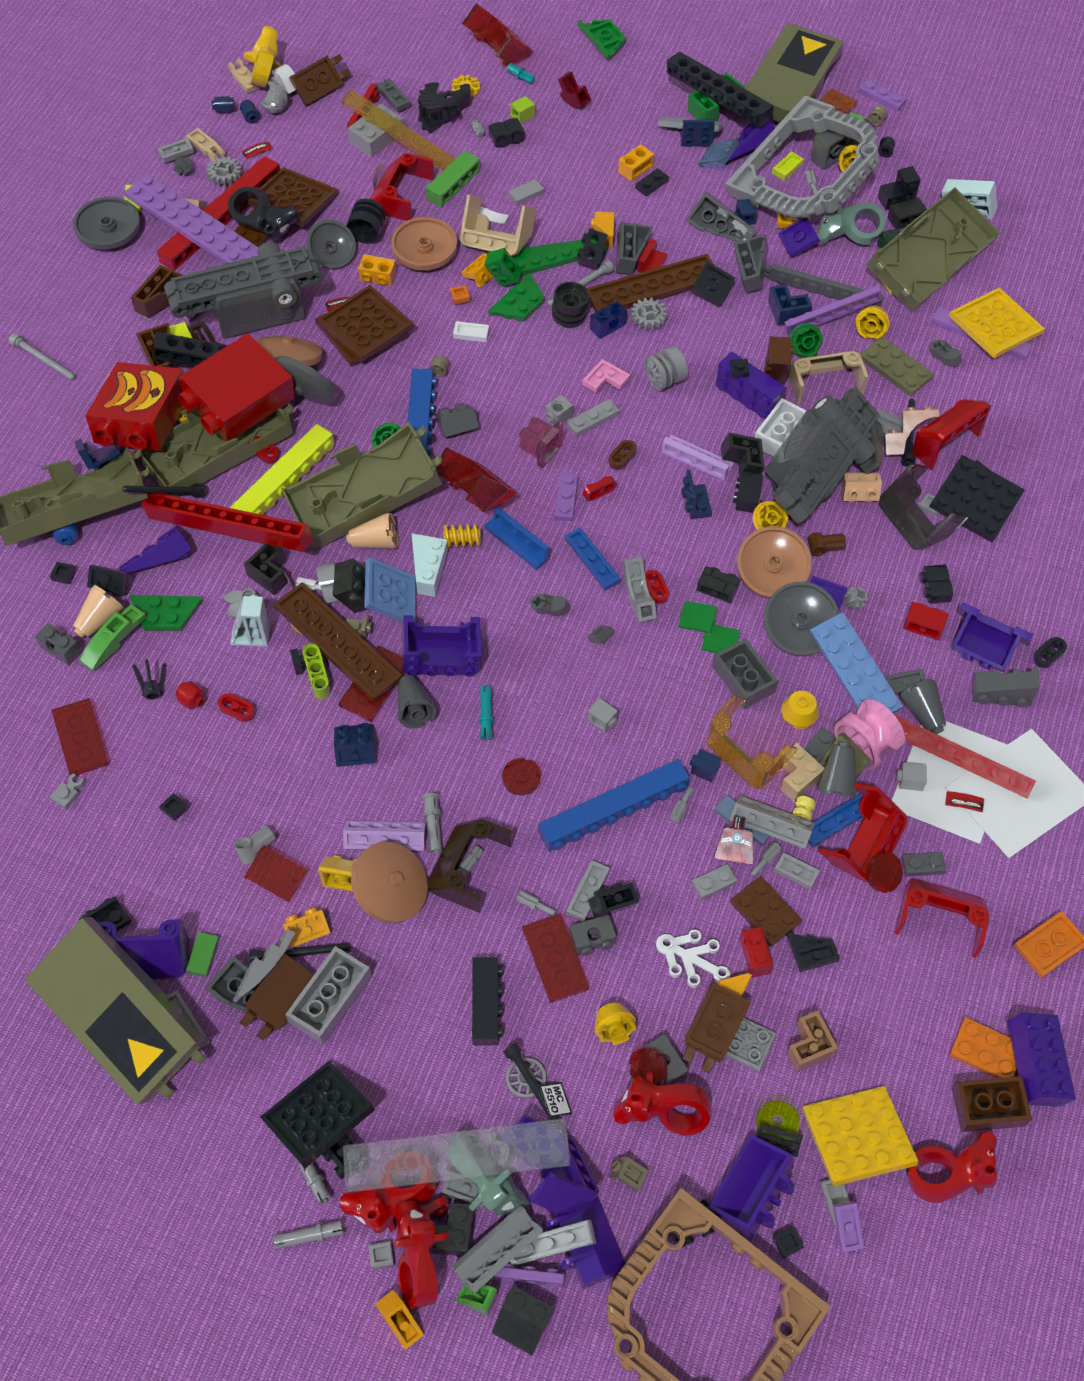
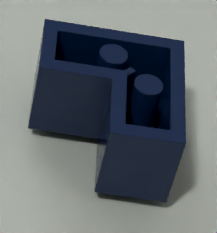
M787 284L770 287L768 302L777 326L784 325L785 321L812 311V304L808 294L791 296Z

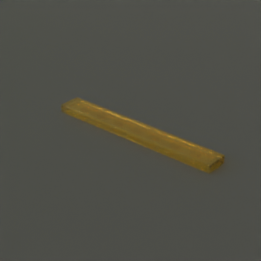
M352 89L343 97L342 103L421 156L433 159V164L442 170H445L456 159Z

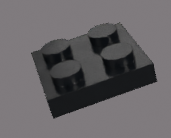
M706 261L690 291L720 307L735 277Z

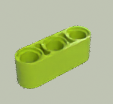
M308 644L303 648V657L313 694L317 699H325L330 695V686L320 649L316 644Z

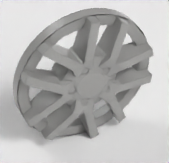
M522 1058L524 1062L533 1063L528 1069L536 1082L541 1083V1085L546 1084V1072L543 1066L535 1059ZM513 1062L506 1072V1084L509 1090L517 1097L526 1099L534 1097V1093L529 1094L530 1087ZM537 1065L539 1070L533 1073L531 1070ZM513 1067L517 1074H510ZM542 1073L543 1080L537 1078L536 1076ZM517 1078L518 1081L510 1083L509 1079ZM519 1085L518 1092L512 1088ZM522 1087H527L526 1094L521 1093Z

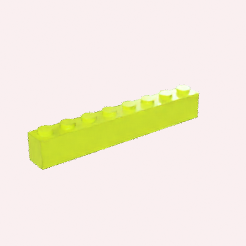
M316 424L230 508L263 515L275 505L278 499L284 496L282 487L285 490L298 483L299 479L304 474H307L316 462L318 463L328 451L332 450L335 445L333 434Z

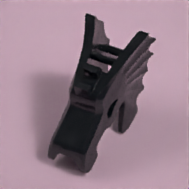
M438 82L425 84V89L419 90L418 121L422 122V129H426L431 134L440 124L453 119L456 115L460 116V109L471 103L470 84H462L459 90H448L437 94Z

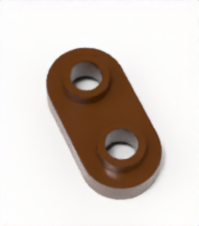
M631 440L622 441L609 455V466L616 470L624 468L636 454V444Z

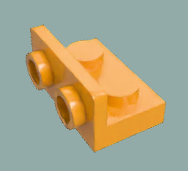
M484 253L461 271L464 278L474 279L477 287L480 288L494 277L484 265L487 254Z
M317 907L306 910L305 915L300 917L297 914L285 918L286 922L282 923L285 932L288 929L295 932L290 942L291 948L330 933L322 909L317 910Z

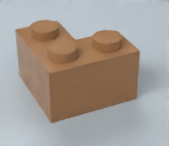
M818 1010L799 1018L796 1028L802 1041L790 1045L787 1051V1056L796 1073L834 1057L838 1050Z

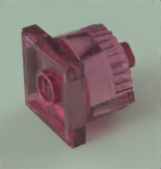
M532 417L526 428L523 427L519 433L521 438L519 447L537 458L538 467L544 468L562 447L563 424L559 421L552 426L539 418Z

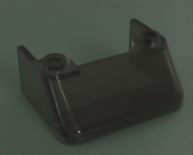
M911 463L883 492L878 503L908 544L915 550H923L948 538L968 517L963 514L951 513L944 521H939L934 526L915 502L921 494V487L917 480L928 467Z

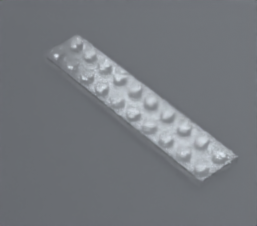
M566 1119L343 1146L347 1193L570 1166Z

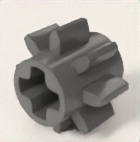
M180 155L173 162L176 166L173 170L178 175L180 173L185 175L193 168L190 165L192 160L188 156L184 158Z

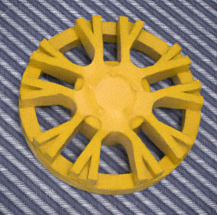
M466 74V76L459 75V78H454L452 91L459 90L460 85L467 83L470 84L471 97L479 93L480 82L476 77L473 78Z

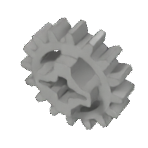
M224 156L221 159L216 157V161L211 160V164H207L208 168L206 169L208 179L213 184L217 182L218 186L221 184L226 186L227 183L232 185V181L235 182L237 178L241 177L242 173L240 163L235 158L231 160L230 156L227 159Z
M644 298L643 302L638 300L637 304L634 303L633 308H631V320H634V325L639 324V329L645 327L646 331L648 328L654 330V327L659 329L660 324L664 325L667 319V308H664V303L659 304V300L653 301V298H650V301Z

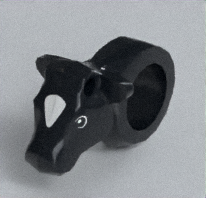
M246 186L240 188L229 198L228 210L237 224L244 228L261 231L272 241H277L281 235L287 233L291 224L300 219L299 211L292 205L284 208L271 207L267 193L258 187ZM251 198L258 199V207L252 214L240 215L239 211L243 202Z

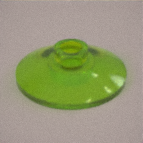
M771 1101L764 1104L756 1116L757 1130L759 1129L760 1122L796 1133L799 1132V1115L793 1106L784 1101ZM781 1117L782 1121L777 1123L774 1118ZM763 1130V1132H762V1133H766V1134H769V1135H772V1136L781 1137V1138H783V1139L790 1140V1141L793 1139V1138H789V1137H786V1136H783V1135H779V1134H776V1133H772V1132H769V1131H765V1130ZM766 1140V1141L771 1142V1143L780 1144V1143H776V1142H773V1141Z

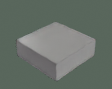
M391 1241L368 1245L372 1270L394 1266Z

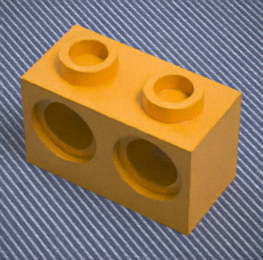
M639 145L619 159L618 172L632 182L654 166L655 154L643 145Z
M364 254L358 267L359 280L391 286L397 272L396 260Z

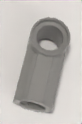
M264 826L252 836L236 841L234 847L243 864H251L257 860L258 853L274 842L276 838L274 833L267 826Z

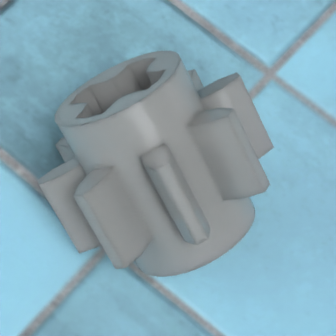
M852 586L847 590L848 593L844 595L846 605L852 608V610L857 607L858 609L863 608L868 601L866 591L860 588V586L856 589Z

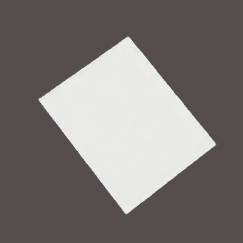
M947 721L944 731L937 734L987 758L1007 745ZM913 746L906 763L927 765V783L923 791L899 789L898 783L892 801L910 817L980 844L984 830L964 808L945 805L946 793L948 791L945 787L968 771Z
M1030 729L989 757V759L1036 780L1028 799L969 771L945 787L948 791L984 798L982 813L964 809L1008 858L1084 806V783L1033 729Z

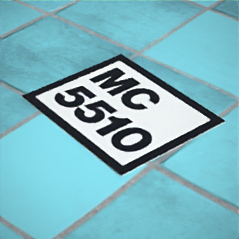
M562 1082L539 1085L550 1118L573 1114Z

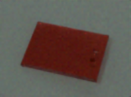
M263 845L244 878L289 903L307 870Z

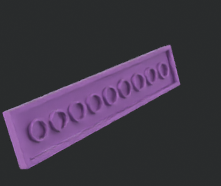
M149 174L143 176L124 192L126 198L223 263H231L232 261L258 256L257 246Z

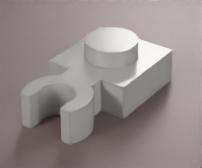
M74 773L71 774L68 784L66 785L62 782L51 794V801L67 810L79 796L76 790L81 789L85 785L84 779L81 778L79 782L74 783L77 776Z

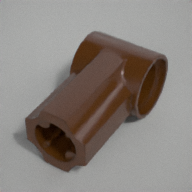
M815 532L807 537L812 556H822L827 551L844 550L846 548V538L843 533L823 535L820 532Z

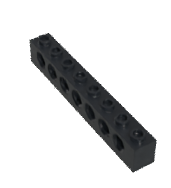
M679 51L667 59V74L756 126L762 127L773 119L774 105Z

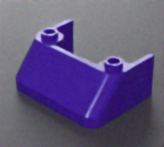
M524 1115L504 1139V1143L522 1151L523 1159L528 1165L539 1167L544 1177L543 1182L528 1198L529 1202L543 1207L551 1213H560L590 1202L599 1194V1189L576 1141L569 1134Z

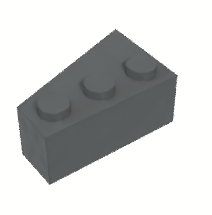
M621 222L617 234L616 272L633 274L638 260L650 239L653 227Z
M766 234L733 243L746 293L763 288L764 266L766 265L768 253Z
M1032 668L1031 672H1020V669H1014L1013 673L1001 674V671L975 673L972 680V702H979L980 704L993 703L1001 706H1031L1040 688L1039 668Z

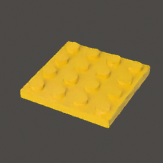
M1000 287L952 310L949 314V317L993 358L1043 334L1045 330L1042 325Z
M885 1086L803 1106L802 1112L832 1187L918 1165V1159Z

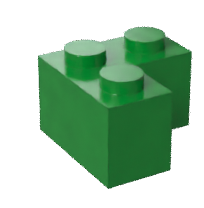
M698 91L688 95V111L697 120L718 121L719 108L722 105Z

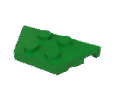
M611 19L592 20V23H583V20L578 21V27L607 60H610L626 42V36Z
M528 273L488 310V315L494 316V314L503 315L505 319H515L516 321L524 322L545 303V297L532 275Z
M130 595L132 604L145 613L146 618L141 622L144 631H182L187 621L194 615L196 607L203 603L202 596Z

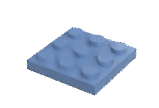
M369 557L365 560L364 608L403 622L404 615H413L415 621V575Z

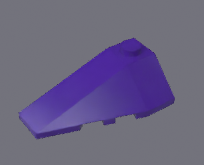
M768 121L762 127H758L750 122L739 133L741 136L734 139L732 142L734 145L728 147L719 157L718 161L725 162L758 148L775 129L772 122Z
M178 525L157 538V544L148 545L141 552V556L138 554L118 567L117 570L129 573L173 561L179 557L183 559L190 554L192 548Z

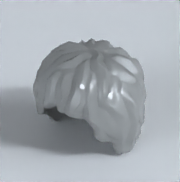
M270 81L268 82L270 89L265 99L260 101V103L270 113L282 112L287 106L288 94L283 87Z

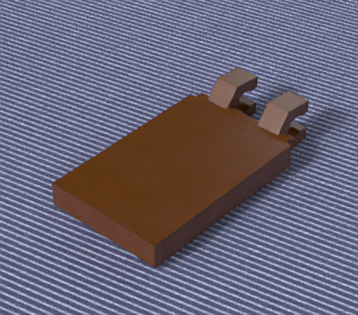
M340 54L331 59L325 56L289 77L290 82L305 106L343 85L342 80L351 74L348 68L340 73L335 69L334 65L343 60Z
M284 953L245 1003V1008L248 1011L239 1023L246 1028L254 1017L257 1016L265 1024L256 1036L261 1040L266 1039L272 1029L275 1031L280 1030L287 1020L285 1014L314 975Z
M712 983L684 1040L688 1048L682 1059L691 1064L696 1051L708 1056L702 1070L710 1074L715 1062L720 1063L721 1060H724L749 1009L751 1001Z

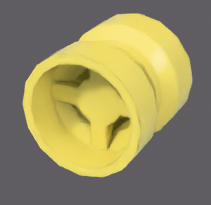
M807 796L797 797L795 803L797 807L793 810L792 814L811 821V812L815 809L816 805L815 800Z

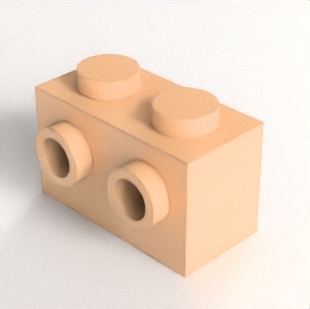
M845 473L841 487L843 501H879L882 486L880 474Z

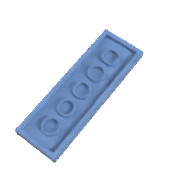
M843 612L810 629L812 637L857 709L866 699L880 702L892 713L903 708Z

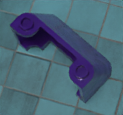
M181 919L164 921L159 927L158 936L117 937V930L114 924L111 922H97L151 979L179 978L186 973L189 937Z

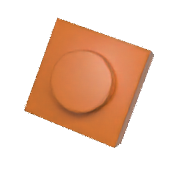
M466 285L450 288V295L454 305L470 302V295Z

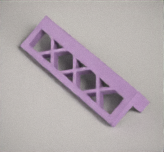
M671 435L670 438L665 437L663 440L661 453L719 479L725 480L734 466V462L723 460L722 457L676 436Z
M346 821L343 829L344 849H366L379 842H393L409 850L424 851L426 822Z

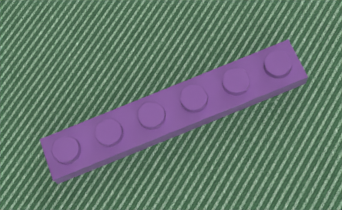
M878 285L845 299L837 300L827 306H822L814 311L806 312L796 318H791L785 321V333L789 337L790 332L797 325L813 324L818 326L882 301V290Z

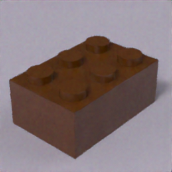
M1022 1076L957 1082L952 1089L961 1132L1026 1127L1032 1120Z

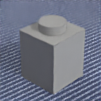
M903 762L901 768L897 769L896 781H899V789L923 791L927 783V765Z

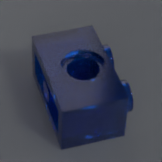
M617 300L590 315V330L599 339H602L627 325L628 311Z

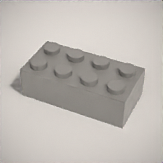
M335 946L285 1014L288 1023L323 1045L372 977L370 967Z

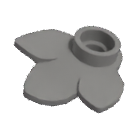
M247 588L243 591L234 590L226 594L223 600L231 604L228 610V617L236 618L243 596H258L257 592Z

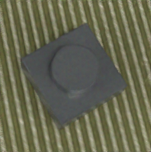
M600 625L587 637L592 643L602 644L614 632L610 626Z

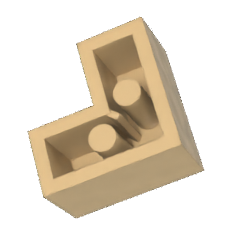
M798 743L794 744L782 756L780 765L789 775L783 779L780 790L795 803L797 797L803 796L820 781L825 769Z

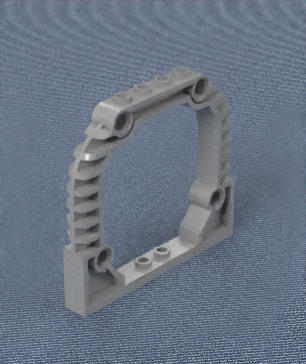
M804 96L725 183L729 196L739 200L749 199L751 205L755 207L761 205L769 210L776 211V213L796 219L801 216L802 218H809L814 213L816 215L824 212L833 213L845 203L846 199L880 162L877 134L871 124L866 123L864 120H859L854 116L851 117L849 114H843L841 111H836L835 106ZM814 129L815 132L822 133L826 130H831L860 142L856 149L857 157L832 185L822 187L814 196L802 198L790 196L768 187L765 178L757 174L759 168L793 131L799 133Z

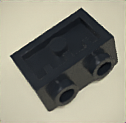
M92 564L89 566L87 587L92 588L96 585L104 591L110 592L112 596L121 597L129 592V588H126L127 572Z
M115 896L105 899L98 907L88 910L81 917H93L96 922H111L117 931L131 923V920Z

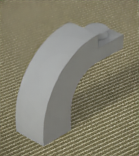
M636 556L623 559L625 587L635 618L638 622L656 619L655 601L650 596L647 588L642 557Z

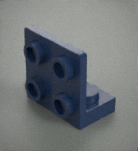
M683 120V126L680 129L681 146H712L715 120Z
M81 439L75 441L77 451L88 470L97 469L102 466L103 462L107 460L112 461L120 454L118 446H103L92 452L87 442L83 443Z
M690 469L686 470V475L683 477L684 487L681 488L682 498L686 499V513L689 512L690 519L712 517L705 484L694 485Z
M373 724L341 725L334 728L336 767L376 763Z

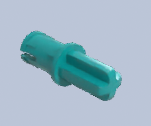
M513 63L508 65V73L515 75L519 80L522 79L533 84L535 77L525 71V68H520Z

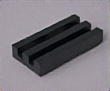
M760 1122L756 1137L793 1147L795 1149L768 1142L798 1158L803 1134ZM763 1130L769 1131L772 1133L796 1139L797 1142H793L790 1140L783 1139L781 1137L772 1136L762 1132Z

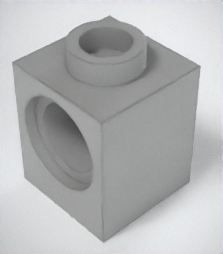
M560 395L546 405V419L558 427L573 416V405Z
M599 698L588 710L587 720L606 733L609 728L612 729L617 724L618 710Z

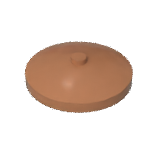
M418 217L398 226L392 235L391 247L394 257L402 265L415 270H432L445 265L454 257L457 250V237L455 231L446 222L432 217Z
M275 335L256 340L274 359L278 356H287L312 366L320 362L322 358L321 347L304 338Z
M777 526L764 527L751 533L742 543L737 557V570L742 582L750 591L758 596L770 599L775 591L786 584L807 581L811 570V554L804 540L795 532Z
M393 842L373 844L359 854L352 867L351 885L354 896L361 908L372 918L388 924L401 923L415 916L423 907L428 890L427 877L418 858L406 847Z

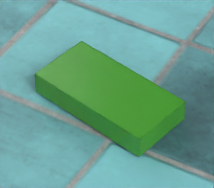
M198 932L186 970L188 974L208 977L219 941L218 936Z

